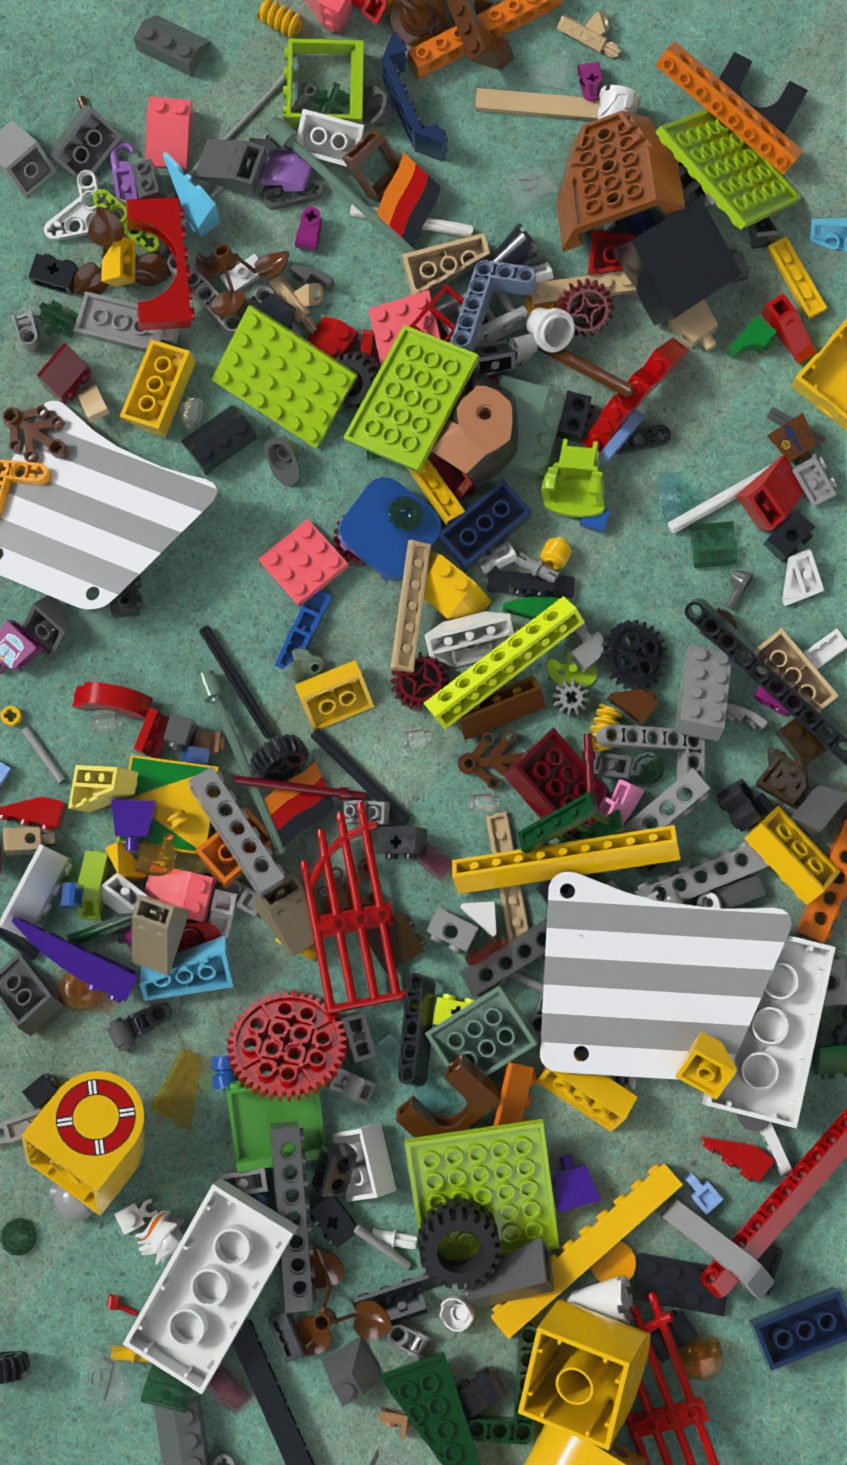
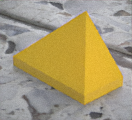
M117 841L105 848L119 875L131 882L147 876V873L130 852L125 851V846L121 841Z

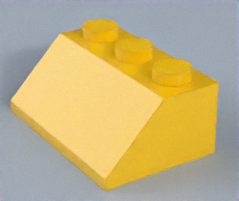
M355 660L295 685L313 731L317 728L323 729L374 708L364 678Z

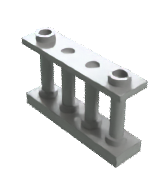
M493 291L490 300L498 297L507 314L496 318L488 306L485 314L488 323L482 325L475 349L481 348L486 343L489 344L525 327L528 318L526 308L521 306L515 309L506 292ZM453 299L435 308L445 317L451 319L460 315L462 305ZM437 318L438 324L442 325L448 335L451 329ZM452 337L450 338V341H448V343L453 344Z

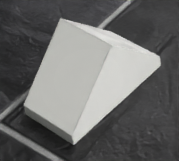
M494 902L463 903L460 906V909L491 937L495 936Z

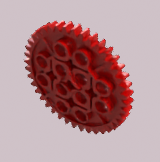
M284 990L282 996H279L278 992L275 991L272 998L267 993L266 1000L264 1001L258 997L257 1005L250 1002L251 1009L244 1007V1015H237L238 1021H233L234 1029L229 1030L231 1037L227 1038L229 1044L227 1046L228 1060L231 1061L230 1067L234 1069V1076H239L240 1084L245 1082L246 1089L252 1087L254 1095L260 1091L261 1098L269 1094L270 1101L275 1096H278L279 1102H282L283 1097H287L288 1102H291L292 1096H295L300 1101L301 1094L309 1098V1091L318 1094V1086L325 1089V1081L332 1083V1076H338L337 1069H342L341 1061H345L344 1053H347L346 1030L342 1029L343 1022L339 1021V1014L328 1015L326 1003L321 1004L320 997L313 1000V994H309L306 998L304 991L299 996H296L295 990L291 992V995H288L287 991ZM285 1011L290 1012V1013L287 1014V1015L281 1014V1013H283V1012H285ZM306 1016L312 1017L310 1019H303ZM257 1026L262 1027V1028L259 1029V1030H254V1029H253L254 1027H257ZM277 1031H283V1032H284V1033H282V1034H280V1035H279V1034H275ZM298 1036H305L304 1039H297ZM322 1040L328 1041V1042L325 1043V1044H320V1043H318V1042H320V1041H322ZM311 1044H312V1048H313V1049H310V1051L307 1053V1057H306V1051L309 1050V1048L311 1047ZM249 1046H255L252 1050L246 1049ZM270 1051H277L276 1054H268ZM292 1056H300L298 1059H291ZM316 1060L322 1061L320 1064H313V1063H312V1062H314V1061H316ZM264 1071H270V1072H271V1073L268 1074V1075H263V1074H262ZM286 1076H293L290 1080L284 1079Z

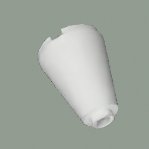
M618 1276L572 1291L571 1295L567 1297L568 1302L625 1324H630L629 1320L633 1318L630 1311V1306L633 1305L632 1294L627 1292L626 1287L631 1286L626 1276Z

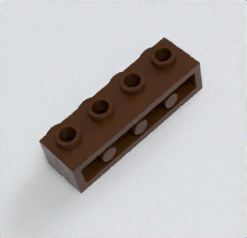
M531 676L496 690L457 720L464 739H470L546 708L541 687L535 677Z

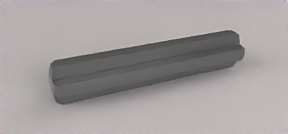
M772 407L767 414L769 420L780 426L793 419L775 407ZM810 428L816 447L821 448L826 441V437Z

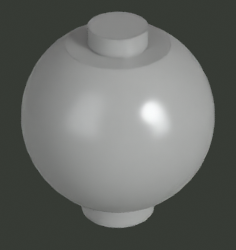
M52 1184L49 1197L54 1200L55 1208L62 1217L72 1221H80L94 1213V1211L57 1184Z

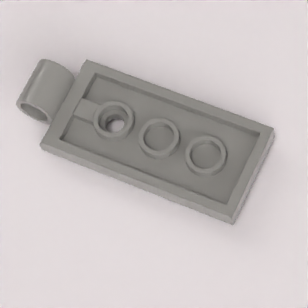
M85 291L73 331L75 334L146 351L151 339L176 346L181 329L144 330L140 332L138 331L137 304Z

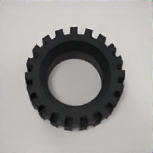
M454 1198L448 1199V1205L446 1206L442 1202L436 1204L437 1211L434 1212L430 1209L427 1212V1219L422 1218L420 1222L421 1229L418 1228V1247L422 1268L426 1269V1274L429 1278L434 1275L435 1283L440 1285L442 1281H445V1287L452 1289L453 1284H457L458 1290L464 1289V1284L469 1283L471 1288L477 1286L476 1280L478 1279L483 1283L487 1280V1272L492 1275L496 1270L495 1264L499 1265L501 1244L493 1215H489L488 1209L485 1206L479 1210V1204L472 1200L471 1205L467 1204L466 1198H460V1203H454ZM456 1231L470 1232L481 1241L479 1251L473 1257L462 1261H452L444 1258L437 1248L445 1236Z

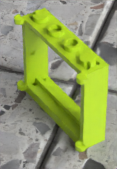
M288 38V47L284 48V60H288V66H284V80H287V86H283V99H287V105H283V119H287V124L291 127H299L302 113H292L294 53L351 55L350 115H325L362 124L364 41Z

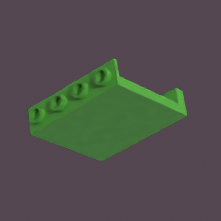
M286 1076L284 1079L290 1080L293 1076ZM239 1081L231 1082L230 1086H226L238 1173L273 1167L270 1124L297 1121L299 1128L304 1129L305 1141L301 1142V1151L305 1150L306 1161L319 1159L322 1145L326 1144L318 1087V1094L309 1091V1098L301 1094L300 1101L295 1096H292L291 1102H288L287 1097H283L282 1102H279L278 1096H275L270 1101L269 1094L264 1098H261L260 1091L254 1095L252 1087L246 1089L245 1083L240 1084ZM288 1143L284 1145L282 1150L284 1152H291L294 1149V1145Z

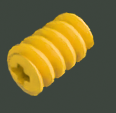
M265 0L258 10L257 20L267 24L270 28H274L277 32H281L282 35L288 36V38L295 39L303 27V20H299L300 13L297 12L292 16L293 9L290 8L286 12L285 4L279 8L278 0L273 4L272 0Z
M599 704L602 708L596 710V714L599 717L593 718V723L596 725L590 726L589 729L593 735V751L604 753V750L611 751L612 748L602 747L597 743V731L608 725H621L616 718H624V715L610 706ZM607 731V738L611 741V733Z

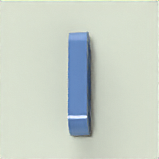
M636 409L604 447L598 458L607 464L641 424L645 415Z

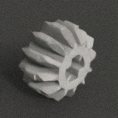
M575 679L571 680L570 687L567 681L564 680L563 685L565 689L557 685L556 689L561 692V695L555 693L552 696L553 698H560V701H556L554 706L563 705L559 709V713H562L567 708V716L569 717L571 716V709H574L575 714L579 715L580 712L577 707L579 706L582 710H586L587 707L581 702L590 701V698L582 697V695L589 693L588 689L580 691L584 685L582 682L577 688L574 687ZM569 692L571 694L574 692L576 694V703L573 704V701L571 704L567 703L566 693Z

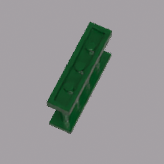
M587 792L517 833L521 851L528 854L540 846L551 845L548 842L555 838L561 840L558 843L615 835L625 830L619 809L608 815L598 811L595 795ZM591 818L597 820L590 825L583 823ZM573 828L579 830L572 835L565 833Z

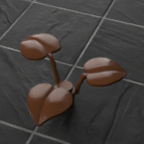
M98 206L89 224L88 235L92 242L101 246L103 251L101 257L103 260L113 242H119L123 239L125 228L121 220L114 213ZM156 253L142 255L138 260V265L135 264V269H137L135 271V280L143 286L158 285L164 282L171 274L165 259ZM102 261L100 268L93 262L86 263L79 268L73 283L76 294L84 295L86 291L99 295L106 291L109 284L101 281Z
M227 244L216 247L209 257L196 253V268L205 279H213L221 271H224L230 288L229 292H222L213 299L211 307L214 314L218 317H228L240 311L245 304V293L242 290L234 291L228 272L235 268L236 260L253 273H258L261 279H271L281 274L285 269L289 252L282 251L265 255L255 262V268L239 257L238 253L233 254Z
M321 1248L314 1249L313 1256H310L309 1259L310 1264H314L315 1278L311 1279V1282L318 1289L327 1286V1292L323 1304L320 1306L321 1311L315 1317H304L297 1323L298 1330L308 1351L303 1356H313L324 1352L332 1341V1334L329 1329L334 1324L351 1318H356L354 1320V1329L363 1339L375 1340L390 1332L392 1329L390 1317L387 1311L375 1301H361L356 1306V1313L339 1318L334 1310L326 1307L332 1291V1285L340 1283L343 1279L344 1267L336 1255Z

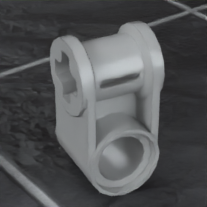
M28 309V312L17 316L15 314L11 315L15 330L25 350L31 353L39 351L42 346V340L33 310ZM29 338H34L33 341L27 342Z
M531 333L512 338L508 343V346L515 351L516 369L528 364L538 348L534 335Z
M402 1321L392 1324L391 1331L387 1333L388 1340L392 1345L404 1350L417 1359L424 1357L425 1347L428 1341L431 1342L433 1338L426 1332ZM395 1328H401L404 1331V1335L400 1338H394L391 1333Z

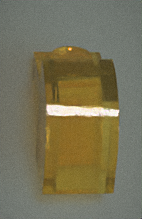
M165 833L161 846L143 841L135 871L151 876L169 874L174 868L178 850H175L176 845L172 844L174 835Z

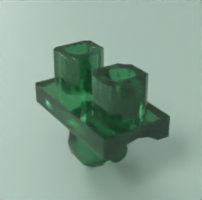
M335 82L329 98L327 97L328 92L322 90L321 94H315L312 100L317 105L315 108L317 111L321 112L322 108H325L323 114H343L342 111L333 108L334 104L346 107L350 94L340 90L341 84Z
M52 300L49 304L42 302L39 305V309H41L39 320L45 326L44 333L49 336L54 332L57 334L63 333L72 338L75 334L73 330L78 314L72 310L68 311L65 315L62 314V306L55 300Z

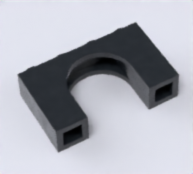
M734 52L719 79L745 100L741 93V85L749 73L753 61ZM789 81L779 100L768 107L749 105L785 134L803 103L808 90Z

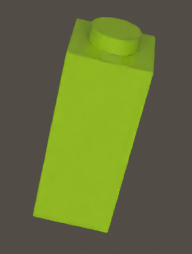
M99 850L85 851L78 884L84 885L82 908H77L80 919L102 921L104 902L101 885L108 879L110 862L108 854Z

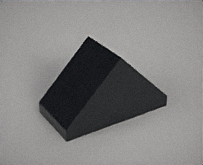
M770 217L748 226L752 249L768 247V245L775 242L778 230Z

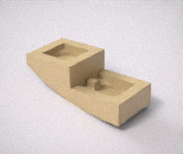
M96 384L77 393L90 422L109 414Z

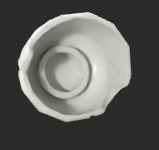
M454 1295L441 1303L439 1316L447 1328L454 1332H462L472 1325L475 1311L472 1304L464 1296Z

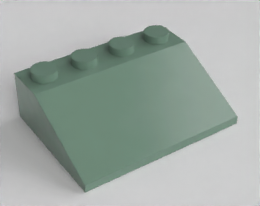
M501 375L498 384L510 391L515 398L519 431L517 453L505 468L529 479L544 477L567 396L545 386Z
M500 985L425 1033L446 1067L463 1054L486 1076L534 1047L541 1040L530 1020Z

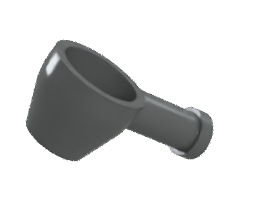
M741 570L733 572L729 582L735 589L724 606L734 610V606L740 596L746 591L754 575L752 573Z

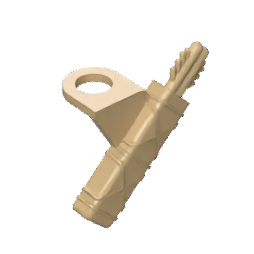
M604 9L597 11L585 26L566 15L561 17L557 26L560 32L567 34L595 51L602 52L603 50L605 55H608L610 58L619 57L621 50L618 49L619 46L613 42L607 43L608 38L602 35V33L610 29L609 19Z
M282 274L272 278L269 284L276 294L296 308L294 319L298 323H303V328L307 333L314 334L317 328L312 317H308L310 311L307 306L321 303L323 299L322 286L319 283H310L294 291ZM315 288H317L318 290V297L316 300L313 297V292Z

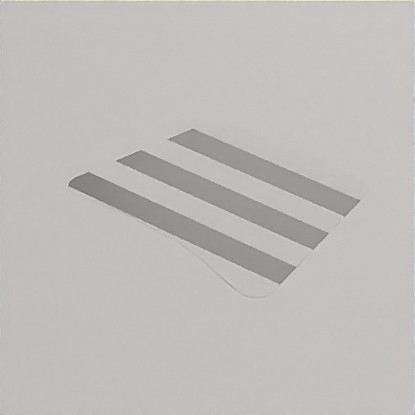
M49 401L44 406L49 411H55L57 416H60L65 421V426L59 431L50 428L40 432L52 440H62L67 445L68 451L65 457L55 458L49 453L48 447L34 438L35 452L39 455L37 463L44 464L51 471L52 475L50 481L45 485L11 483L4 510L0 517V548L4 551V555L0 559V575L78 608L97 609L109 604L214 501L217 489L214 483L206 479L160 467L117 447L92 430L66 405L59 401ZM37 417L36 420L34 421V423H35V422H39V421H43V420H41V419H39V418ZM25 438L22 441L24 445L23 451L15 454L12 458L13 461L27 462L24 459L26 452ZM21 468L17 473V477L23 476L26 469ZM90 587H97L99 589V596L95 600H88L86 597V592Z
M562 872L556 875L549 885L540 1047L542 1063L551 1071L564 1073L678 1079L675 1077L676 1073L701 1031L722 1042L732 1061H734L791 930L792 922L790 915L783 909L777 908L716 909L661 902L626 893L575 872ZM566 883L573 885L575 888L574 896L569 899L562 897L560 894L561 886ZM584 1046L588 1049L589 1057L587 1060L581 1062L575 1059L574 1050L576 1047Z

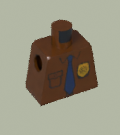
M803 413L767 435L790 462L797 457L801 463L812 458L809 450L815 447L816 443Z

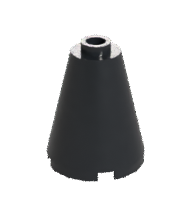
M519 223L487 260L531 266L543 260L544 257L543 255L538 257L539 248L527 231L521 232L520 228L523 226Z

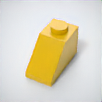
M124 236L121 241L113 242V245L102 260V282L114 287L135 283L136 241Z

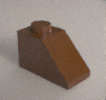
M642 689L611 693L606 699L641 726L659 703L656 700L657 696L649 690L644 691Z

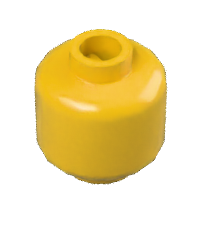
M551 538L545 543L540 553V558L543 564L551 569H562L566 566L572 549L564 538Z

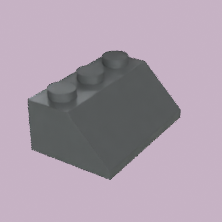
M158 15L144 20L134 36L137 51L191 77L211 44V41Z
M84 105L46 155L77 180L78 174L83 170L95 173L123 136L92 107ZM85 176L83 178V185L87 183L91 176Z
M200 1396L154 1404L163 1465H210Z

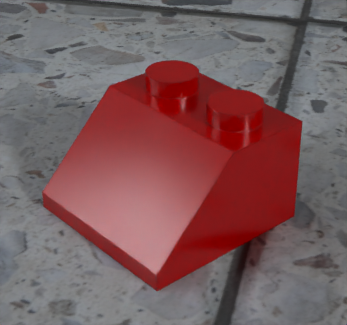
M325 316L317 325V331L307 339L308 342L334 359L350 353L359 341L358 331L339 319Z

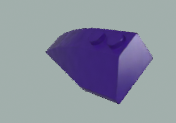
M17 916L13 917L11 922L34 946L65 971L88 983L87 988L97 993H100L102 990L109 994L108 998L118 1003L121 1000L127 1001L140 977L139 972L95 951L88 953L83 946L77 943L65 942L66 939L57 934L46 933L45 929Z

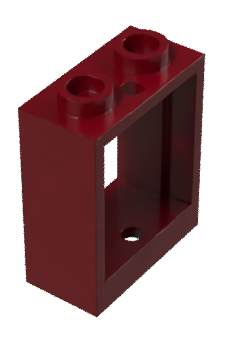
M433 453L432 460L431 457L429 459L458 501L470 496L477 490V486L466 473Z

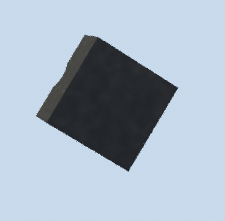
M701 197L685 204V209L668 214L656 222L650 229L634 236L612 250L625 275L636 288L639 300L654 326L678 317L742 275Z

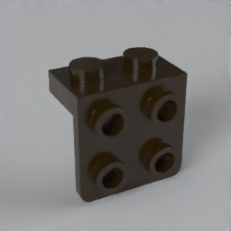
M770 747L767 751L769 767L757 780L756 787L794 808L809 789L807 767L801 761H794L789 758L782 750H775Z
M402 912L394 916L395 924L388 925L396 968L424 952L423 946L426 945L420 933L415 935L411 927L414 926V923L408 914L404 916ZM377 927L367 933L369 946L384 971L388 972L380 928Z

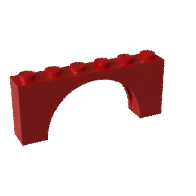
M178 198L126 199L128 229L146 231L161 239L171 250L177 266L176 277L164 293L154 299L137 302L139 331L191 328L192 320H195V309L190 307V300H193L192 287H188L187 281L190 280L191 276L190 267L185 264V259H188V248L183 246V239H186L185 226H181V219L184 218L183 206H179Z

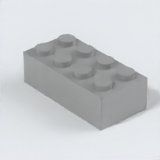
M689 644L683 659L675 733L715 741L719 740L725 729L732 659L723 651Z

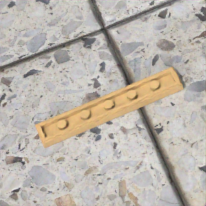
M477 88L475 111L595 121L598 120L600 99L588 101L584 97Z
M415 540L408 541L390 669L408 673L414 672L431 544Z
M507 811L485 815L492 854L513 851L514 846ZM521 885L499 888L508 941L529 929Z

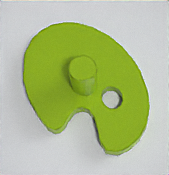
M571 651L566 654L568 660L566 664H562L553 658L548 660L547 672L549 676L562 686H564L563 681L566 680L570 687L571 680L575 679L574 687L577 688L582 682L584 684L582 688H585L594 683L598 674L595 665L585 674H582L577 665L569 659ZM563 669L566 674L562 676L558 673V670Z

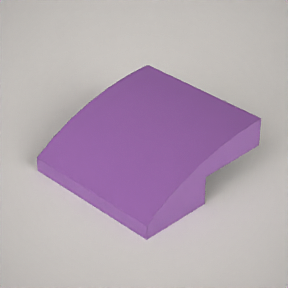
M272 150L260 180L263 186L282 185L285 192L304 191L313 167L294 151Z

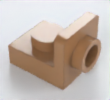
M196 731L194 746L208 748L210 750L209 755H220L221 750H225L226 737H222L221 731Z
M381 1407L379 1421H382L385 1426L397 1427V1424L402 1425L400 1439L405 1440V1434H410L412 1425L405 1412L399 1409Z

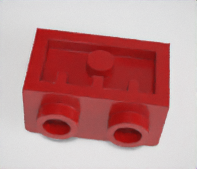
M149 708L133 749L140 754L159 759L165 744L164 735L170 717L162 715L158 710Z

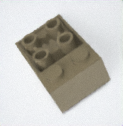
M293 873L284 877L282 885L259 898L256 893L254 909L292 957L315 944L305 889Z
M138 895L132 915V963L169 976L190 910L157 898Z

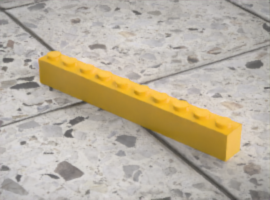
M675 825L540 846L528 854L520 849L452 860V877L458 894L552 880L562 872H575L585 875L681 860Z
M665 1163L653 1165L647 1171L649 1176L646 1179L642 1180L639 1178L630 1186L632 1191L626 1196L624 1193L619 1195L613 1201L615 1206L609 1211L606 1208L596 1216L598 1221L592 1226L589 1223L578 1232L581 1236L575 1241L572 1239L568 1240L561 1247L563 1252L557 1257L555 1254L551 1255L554 1291L499 1303L492 1308L494 1313L490 1317L508 1339L683 1185Z

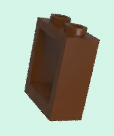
M370 130L342 157L365 195L376 201L382 199L385 190L400 165V160L383 133L375 130ZM378 148L390 170L371 186L359 165Z

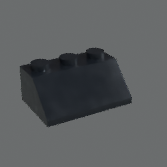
M231 405L180 442L206 475L256 440L257 436L244 415Z

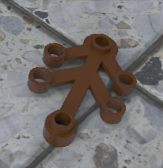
M44 405L26 411L10 407L3 413V422L10 428V450L15 454L23 451L24 445L19 440V428L24 430L26 452L24 459L27 462L37 463L39 460V455L35 452L34 438L48 447V451L53 457L63 458L66 456L68 448L62 440H52L40 432L50 428H54L57 431L62 430L65 426V421L60 416H54L46 420L50 416V411ZM35 417L43 420L30 424L25 421Z
M506 730L504 732L502 740L488 757L479 758L485 748L492 745L495 740L492 733H484L480 743L472 753H464L458 759L459 770L467 775L474 773L486 782L490 789H497L500 786L499 778L490 776L481 767L490 766L502 775L507 769L502 764L513 763L524 753L501 755L506 747L516 740V733L513 730ZM511 732L514 735L513 740H507L505 737L506 733ZM485 735L492 737L490 743L484 742ZM468 759L473 762L471 768H467L464 764ZM493 778L497 780L498 783L496 787L490 786V779Z
M366 858L360 860L357 865L358 873L356 877L358 888L366 876H370L369 871L365 872L363 870L364 864L367 863ZM333 867V871L336 869L340 871V876L334 878L340 911H344L346 908L353 907L350 888L348 887L344 893L342 883L343 871L339 867ZM320 886L317 890V895L321 899L323 915L330 914L331 907L328 894L325 897L320 895V890L323 888L327 889V886ZM373 891L367 895L360 896L362 905H375V902H370L369 900Z

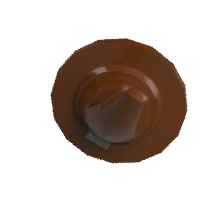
M394 0L390 8V23L394 33L397 32L400 39H404L406 44L415 47L443 32L446 25V11L441 0Z

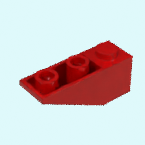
M784 293L765 305L761 313L762 316L776 330L775 334L798 364L816 353L796 309Z
M41 796L0 807V819L10 822L12 818L20 819L19 824L31 827L33 823L41 824L40 829L53 832L54 828L61 829L67 803Z
M707 1136L700 1137L704 1141L702 1145L712 1154L715 1151L723 1156L721 1160L731 1168L735 1165L741 1169L739 1174L749 1182L752 1179L760 1182L774 1162L772 1157L753 1144Z

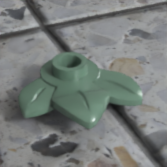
M307 649L292 650V656L295 661L287 665L282 673L287 678L295 680L296 685L320 675L325 669V662L320 656L312 655ZM318 664L316 669H311L312 665Z

